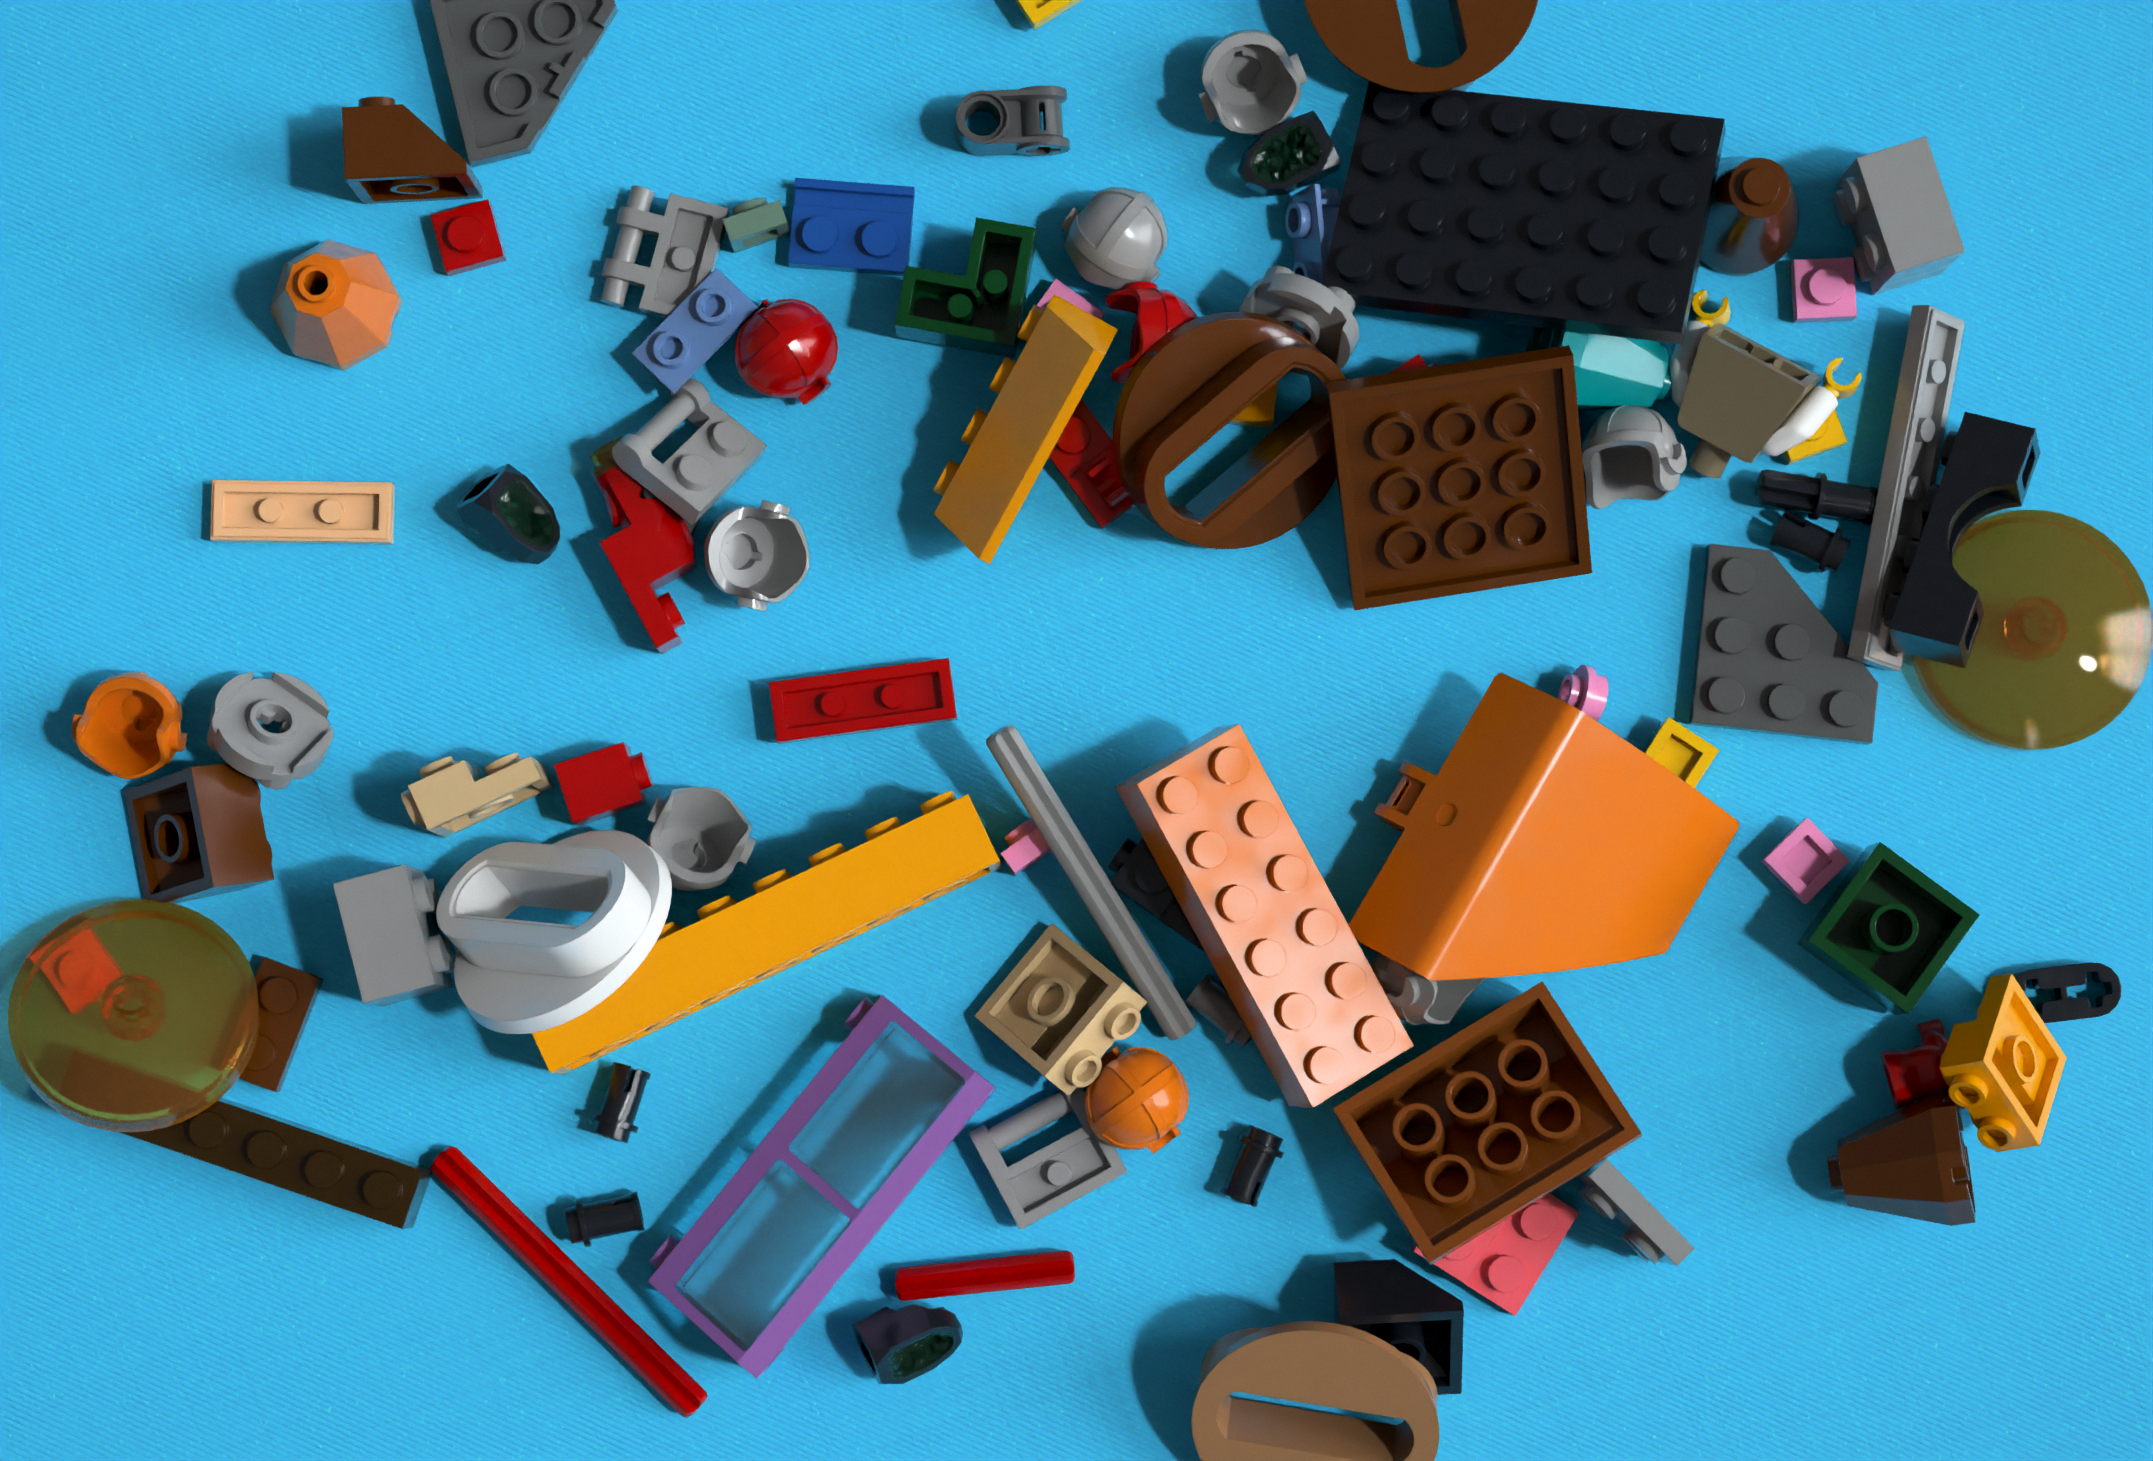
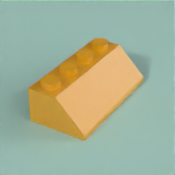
M1055 294L1045 310L1035 304L1033 305L1017 337L1027 342L1017 362L1008 357H1005L989 386L990 390L999 394L989 413L977 408L960 439L970 445L961 465L949 460L933 489V492L943 497L934 515L978 559L987 564L991 563L1118 330Z

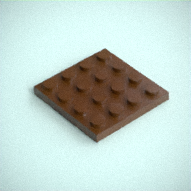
M1569 345L1326 383L1350 594L1354 611L1592 573L1574 358Z

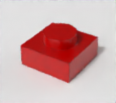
M488 199L430 215L444 267L449 276L506 261L492 205Z

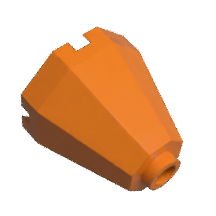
M327 239L284 263L270 312L296 357L309 361H318L333 368L346 370L388 347L393 332L391 330L395 314L398 315L402 299L376 253Z

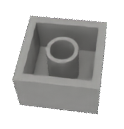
M1926 136L1856 158L1837 181L1838 190L1833 192L1835 211L1843 226L1850 224L1857 247L1852 248L1854 267L1861 282L1869 281L1873 295L1940 275L1965 251Z
M404 864L333 883L363 1004L386 1006L453 988L450 974L454 973L456 953L449 938H442L439 933L435 915L441 894L435 878L427 880L423 870Z

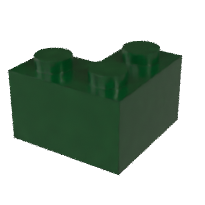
M976 217L966 276L906 266L895 320L897 337L1015 358L1019 340L1017 335L1021 329L1036 248V228Z

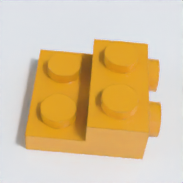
M2009 973L1989 978L1982 1003L1977 1009L1976 1020L1954 1024L1945 1052L1942 1054L1939 1068L1945 1082L1950 1086L1949 1096L1952 1101L1959 1106L1965 1107L1970 1113L1973 1124L1978 1128V1140L1987 1148L1995 1150V1152L2040 1146L2067 1057L2013 974Z

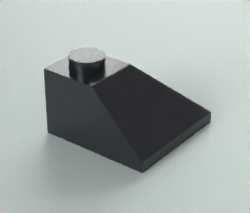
M1395 1259L1334 1263L1335 1323L1370 1333L1389 1343L1400 1352L1416 1359L1431 1374L1436 1384L1438 1395L1462 1393L1463 1302Z

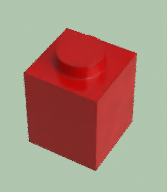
M624 742L554 765L572 823L577 826L648 804L644 789L653 787L647 763L642 752L632 755L630 747Z

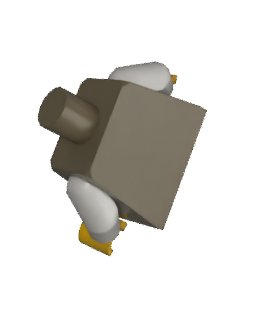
M1700 290L1694 295L1692 301L1696 319L1687 322L1683 344L1676 345L1669 359V370L1672 381V400L1680 408L1677 424L1681 428L1700 437L1688 464L1697 472L1707 477L1718 479L1721 477L1732 455L1744 462L1752 463L1762 454L1778 456L1812 437L1838 406L1836 398L1844 399L1855 393L1861 381V372L1848 385L1836 383L1833 380L1832 373L1839 368L1843 358H1835L1826 368L1823 376V386H1815L1820 378L1819 375L1725 326L1731 314L1727 297H1724L1722 306L1717 312L1711 314L1703 312L1702 308L1707 302L1708 294L1707 290Z

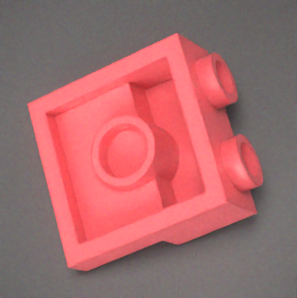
M1548 1193L1436 1261L1433 1265L1516 1316L1579 1212ZM1414 1242L1410 1250L1425 1259Z

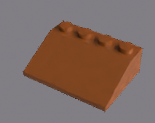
M1543 981L1333 1108L1341 1130L1429 1265H1432L1642 1137L1641 1131Z

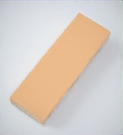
M212 480L210 540L213 542L394 545L395 485L392 482Z

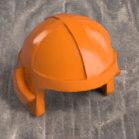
M128 671L104 679L95 687L90 695L83 715L74 714L72 721V738L74 743L77 744L79 751L99 767L126 780L140 778L166 766L173 759L177 751L182 752L184 750L188 733H181L182 707L174 694L164 684L148 676L145 672Z
M1117 1046L1100 1059L1102 1062L1101 1071L1098 1077L1087 1086L1084 1099L1088 1124L1098 1138L1110 1146L1119 1149L1142 1150L1148 1147L1154 1154L1181 1134L1177 1125L1183 1121L1188 1110L1189 1094L1185 1079L1173 1061L1154 1049L1136 1047L1129 1048L1121 1053Z

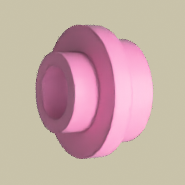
M1580 665L1573 674H1567L1564 677L1559 689L1558 699L1576 707L1598 721L1607 702L1608 680L1606 676L1596 674L1594 667Z

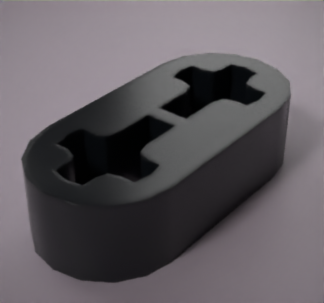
M2090 962L2033 969L2013 975L2023 991L2026 990L2027 980H2032V986L2035 990L2054 989L2056 1001L2036 1004V1011L2044 1023L2099 1017L2110 1013L2117 1006L2121 998L2122 986L2117 974L2110 967L2102 963ZM2086 973H2091L2093 981L2104 983L2106 988L2105 995L2096 997V1007H2091L2089 999L2085 997L2068 999L2067 987L2085 984L2087 980Z

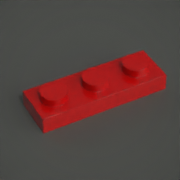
M949 658L769 682L778 744L958 720Z

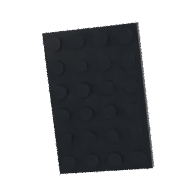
M1369 82L1322 285L1326 287L1335 286L1347 291V294L1351 295L1354 299L1355 306L1683 344L1726 132L1725 119L1457 90L1438 94L1406 93L1386 89Z

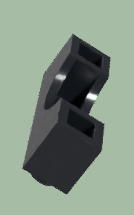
M1965 412L1958 432L1949 431L1941 455V465L1946 466L1939 485H1930L1924 499L1922 518L1927 520L1920 539L1913 537L1910 540L1905 553L1903 572L1908 573L1902 592H1893L1885 610L1884 626L1889 628L1895 651L1966 668L1984 612L1979 591L1964 581L1953 566L1955 551L1964 533L1980 518L2001 509L2022 507L2040 455L2035 428Z

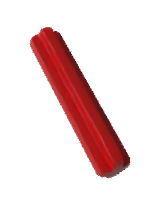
M1067 1250L902 1267L895 1272L896 1295L902 1301L1070 1284L1075 1280L1074 1257Z

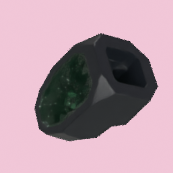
M1313 110L1264 133L1243 153L1237 171L1246 187L1265 196L1287 195L1339 170L1341 161L1321 120Z
M510 464L487 473L471 486L455 504L464 524L476 529L498 552L507 551L521 562L540 564L552 555L559 542L560 526L553 507L527 476Z
M915 1304L897 1310L883 1307L852 1324L857 1344L879 1384H904L933 1370L955 1352L961 1344L963 1336L962 1326L956 1315L944 1307L928 1309Z

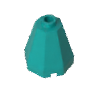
M1532 327L1526 352L1569 345L1574 358L1578 410L1611 409L1623 405H1638L1649 408L1653 405L1655 399H1664L1670 389L1672 381L1668 363V352L1657 341Z

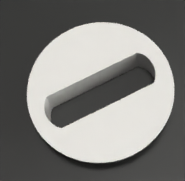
M590 831L565 838L554 844L506 842L477 854L466 862L447 883L439 898L436 910L439 928L458 948L454 963L455 985L467 1010L485 1028L504 1034H529L544 1031L586 1013L615 992L637 970L655 945L670 909L672 882L670 872L662 857L641 839L622 831ZM520 906L594 912L578 926L505 919Z

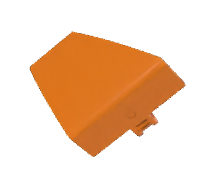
M1498 673L1437 776L1409 762L1403 761L1398 770V773L1402 775L1386 804L1379 802L1373 814L1402 832V835L1351 919L1349 927L1358 943L1430 981L1558 972L1620 963L1664 954L1667 952L1731 843L1740 824L1738 820L1698 790L1581 710L1506 674Z

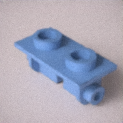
M1314 184L1288 197L1289 206L1286 211L1285 224L1287 233L1292 238L1295 264L1292 271L1297 275L1310 278L1322 284L1341 197L1340 189L1338 188L1320 190V184Z
M716 268L632 354L664 388L669 389L675 394L759 308Z

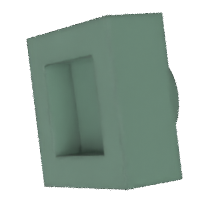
M766 198L752 199L735 206L732 209L734 215L722 219L734 253L791 234L780 200L768 204Z

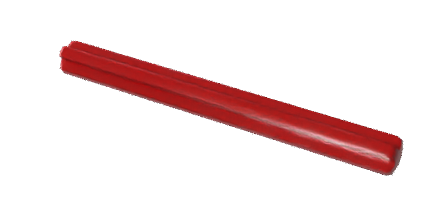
M449 1146L434 1159L430 1166L431 1171L682 1417L687 1418L696 1412L708 1397L707 1392L458 1148Z

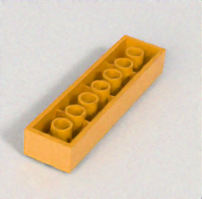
M953 790L940 794L922 803L919 807L923 815L908 823L901 825L897 816L885 820L864 831L868 841L846 851L845 846L842 843H838L810 856L808 860L812 868L792 877L790 872L787 873L786 869L768 875L752 884L756 892L755 895L738 903L735 898L731 899L730 895L713 901L697 910L700 921L683 929L680 924L676 925L675 922L665 924L647 957L615 992L586 1013L571 1021L544 1031L532 1033L549 1072L553 1074L571 1072L1002 868L969 795L967 794L956 799Z

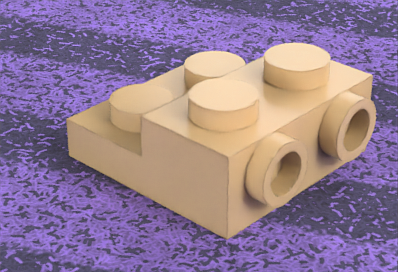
M518 752L499 758L484 767L488 775L486 777L483 776L479 768L465 760L454 762L453 757L448 756L421 768L418 771L421 780L408 785L409 789L401 793V798L415 826L421 825L424 830L428 829V831L446 838L553 789L555 786L545 765L531 756L520 758Z
M1051 923L974 1016L1044 1077L1070 1096L1076 1087H1086L1098 1077L1102 1067L1100 1059L1116 1039L1124 1040L1134 1034L1141 1022L1140 1010L1147 1001Z

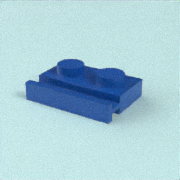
M795 178V196L788 258L789 267L904 276L905 267L909 266L915 187Z

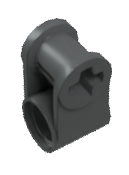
M1031 86L1018 90H981L972 92L963 98L957 107L954 130L956 140L966 152L982 157L1016 154L1024 156H1052L1068 152L1070 150V141L1068 138L1063 137L1062 103L1067 100V90L1059 86ZM1039 111L1043 113L1044 131L1040 129ZM987 112L997 120L998 128L990 135L980 136L972 133L966 126L965 121L973 113Z

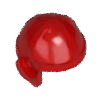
M1146 281L1129 283L1122 290L1114 291L1106 296L1107 307L1129 311L1137 315L1131 336L1130 361L1111 371V380L1126 383L1135 365L1158 340L1177 327L1198 318L1185 300L1176 296L1172 291L1158 289L1156 284Z
M768 299L763 300L758 307L759 309L743 324L735 340L734 359L738 373L748 386L769 397L792 398L795 403L801 401L803 405H806L822 395L831 386L827 376L831 374L837 360L838 343L836 334L824 314L807 302L796 299L777 300L771 305Z

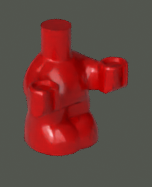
M1940 1019L1917 1024L1922 1042L1921 1046L1907 1050L1881 1052L1885 1076L1896 1109L1906 1107L1930 1094L1949 1092L1950 1086L1945 1082L1939 1068L1942 1054L1945 1052L1948 1043Z

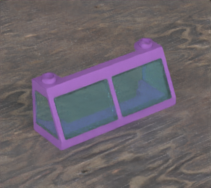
M881 995L875 1004L867 997L863 999L843 1024L851 1032L685 1236L679 1240L671 1234L649 1261L657 1270L648 1279V1282L755 1378L766 1372L789 1342L788 1340L802 1327V1324L948 1145L965 1127L964 1124L972 1118L976 1111L978 1112L996 1090L995 1086L884 995Z

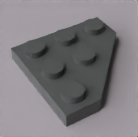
M430 0L465 148L472 168L531 153L617 14L618 9L615 0Z
M1709 544L1707 546L1689 725L1869 745L1873 742L1878 682L1862 662L1847 657L1849 646L1770 550Z

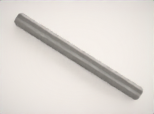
M1007 725L993 732L986 739L987 747L1137 991L1147 1001L1146 1005L1161 1030L1172 1041L1188 1034L1196 1026L1194 1017L1018 730L1012 725Z

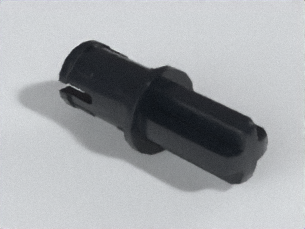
M1765 469L1759 473L1757 478L1755 497L1756 502L1761 505L1808 513V518L1814 521L1818 520L1820 515L1860 522L1868 526L1873 521L1878 494L1877 487H1864L1827 480L1826 474L1820 472L1813 478Z

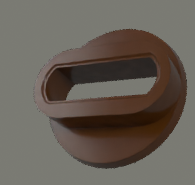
M1304 0L1308 15L1322 42L1346 68L1357 76L1380 87L1398 92L1438 94L1451 90L1465 91L1476 79L1489 73L1513 52L1528 30L1538 0H1448L1461 57L1446 66L1430 68L1420 66L1409 60L1396 0Z
M1250 312L1215 313L1199 317L1170 331L1158 340L1135 365L1121 391L1115 411L1113 452L1118 474L1129 498L1137 509L1160 530L1184 542L1206 548L1239 549L1268 542L1290 531L1316 509L1328 493L1337 476L1326 383L1346 380L1343 373L1330 358L1322 354L1314 343L1300 331L1287 323L1262 314ZM1292 368H1302L1306 371L1310 381L1311 396L1305 404L1185 506H1177L1168 502L1164 487L1165 476Z

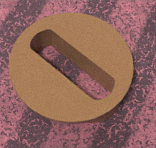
M1320 1321L1290 1322L1267 1328H1246L1223 1336L1206 1352L1201 1364L1198 1392L1192 1409V1436L1201 1461H1434L1440 1437L1437 1416L1438 1392L1434 1379L1420 1362L1365 1331L1350 1326ZM1236 1391L1404 1419L1405 1421L1394 1425L1231 1398L1229 1395Z

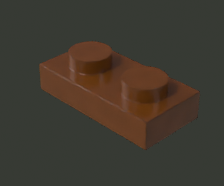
M263 957L219 1071L274 1092H280L324 979L268 957Z

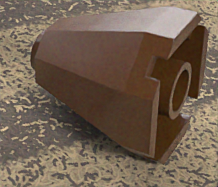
M1949 1092L1930 1094L1838 1140V1155L1827 1157L1832 1192H1844L1847 1206L1950 1226L1975 1223L1976 1209L1967 1146H1965L1963 1134L1960 1132L1964 1131L1959 1105L1952 1101Z

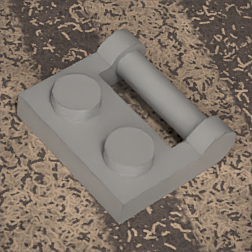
M690 378L675 394L671 392V400L636 434H626L613 447L612 455L616 464L691 525H694L760 459L767 445L710 400L707 389L699 381ZM687 418L699 429L662 464L652 456V451Z
M1076 1087L1070 1096L1060 1090L989 1129L984 1124L969 1132L976 1149L1020 1230L1127 1173L1115 1147L1098 1138L1090 1128L1085 1114V1091L1082 1087ZM1072 1111L1076 1113L1083 1127L1007 1167L1000 1150Z

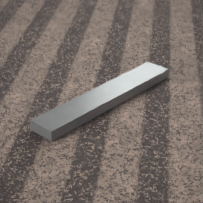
M1930 305L1912 306L1847 655L1850 659L1889 671H1900L1904 653L1894 649L1889 628L1884 626L1885 610L1893 592H1902L1908 573L1903 572V562L1908 544L1913 537L1921 538L1927 521L1922 518L1923 503L1928 488L1936 482L1965 321Z

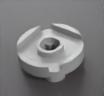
M1283 266L1268 268L1264 277L1252 284L1239 308V312L1269 316L1297 329L1311 340L1322 354L1330 358L1339 369L1346 365L1359 339V326L1352 314L1355 308V301L1351 295L1347 294V291L1335 286L1326 287L1315 280L1297 275ZM1296 323L1301 324V325L1304 326L1305 328H1301V327L1297 326ZM1292 368L1290 370L1297 374L1307 375L1306 371L1302 368Z
M254 672L238 675L228 681L216 697L210 713V726L207 733L209 747L234 769L257 779L260 784L270 789L285 788L290 784L291 780L301 779L314 772L323 762L333 738V727L330 729V724L327 720L329 709L322 696L304 681L288 674L274 672L271 679H252ZM259 720L267 725L274 720L280 723L282 727L279 733H271L264 730L257 721Z

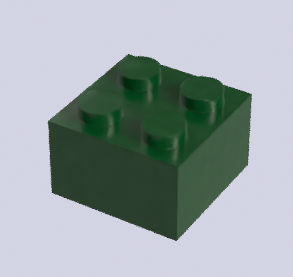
M1878 842L1865 848L1797 944L1894 1015L1909 1014L1980 914L1887 846Z

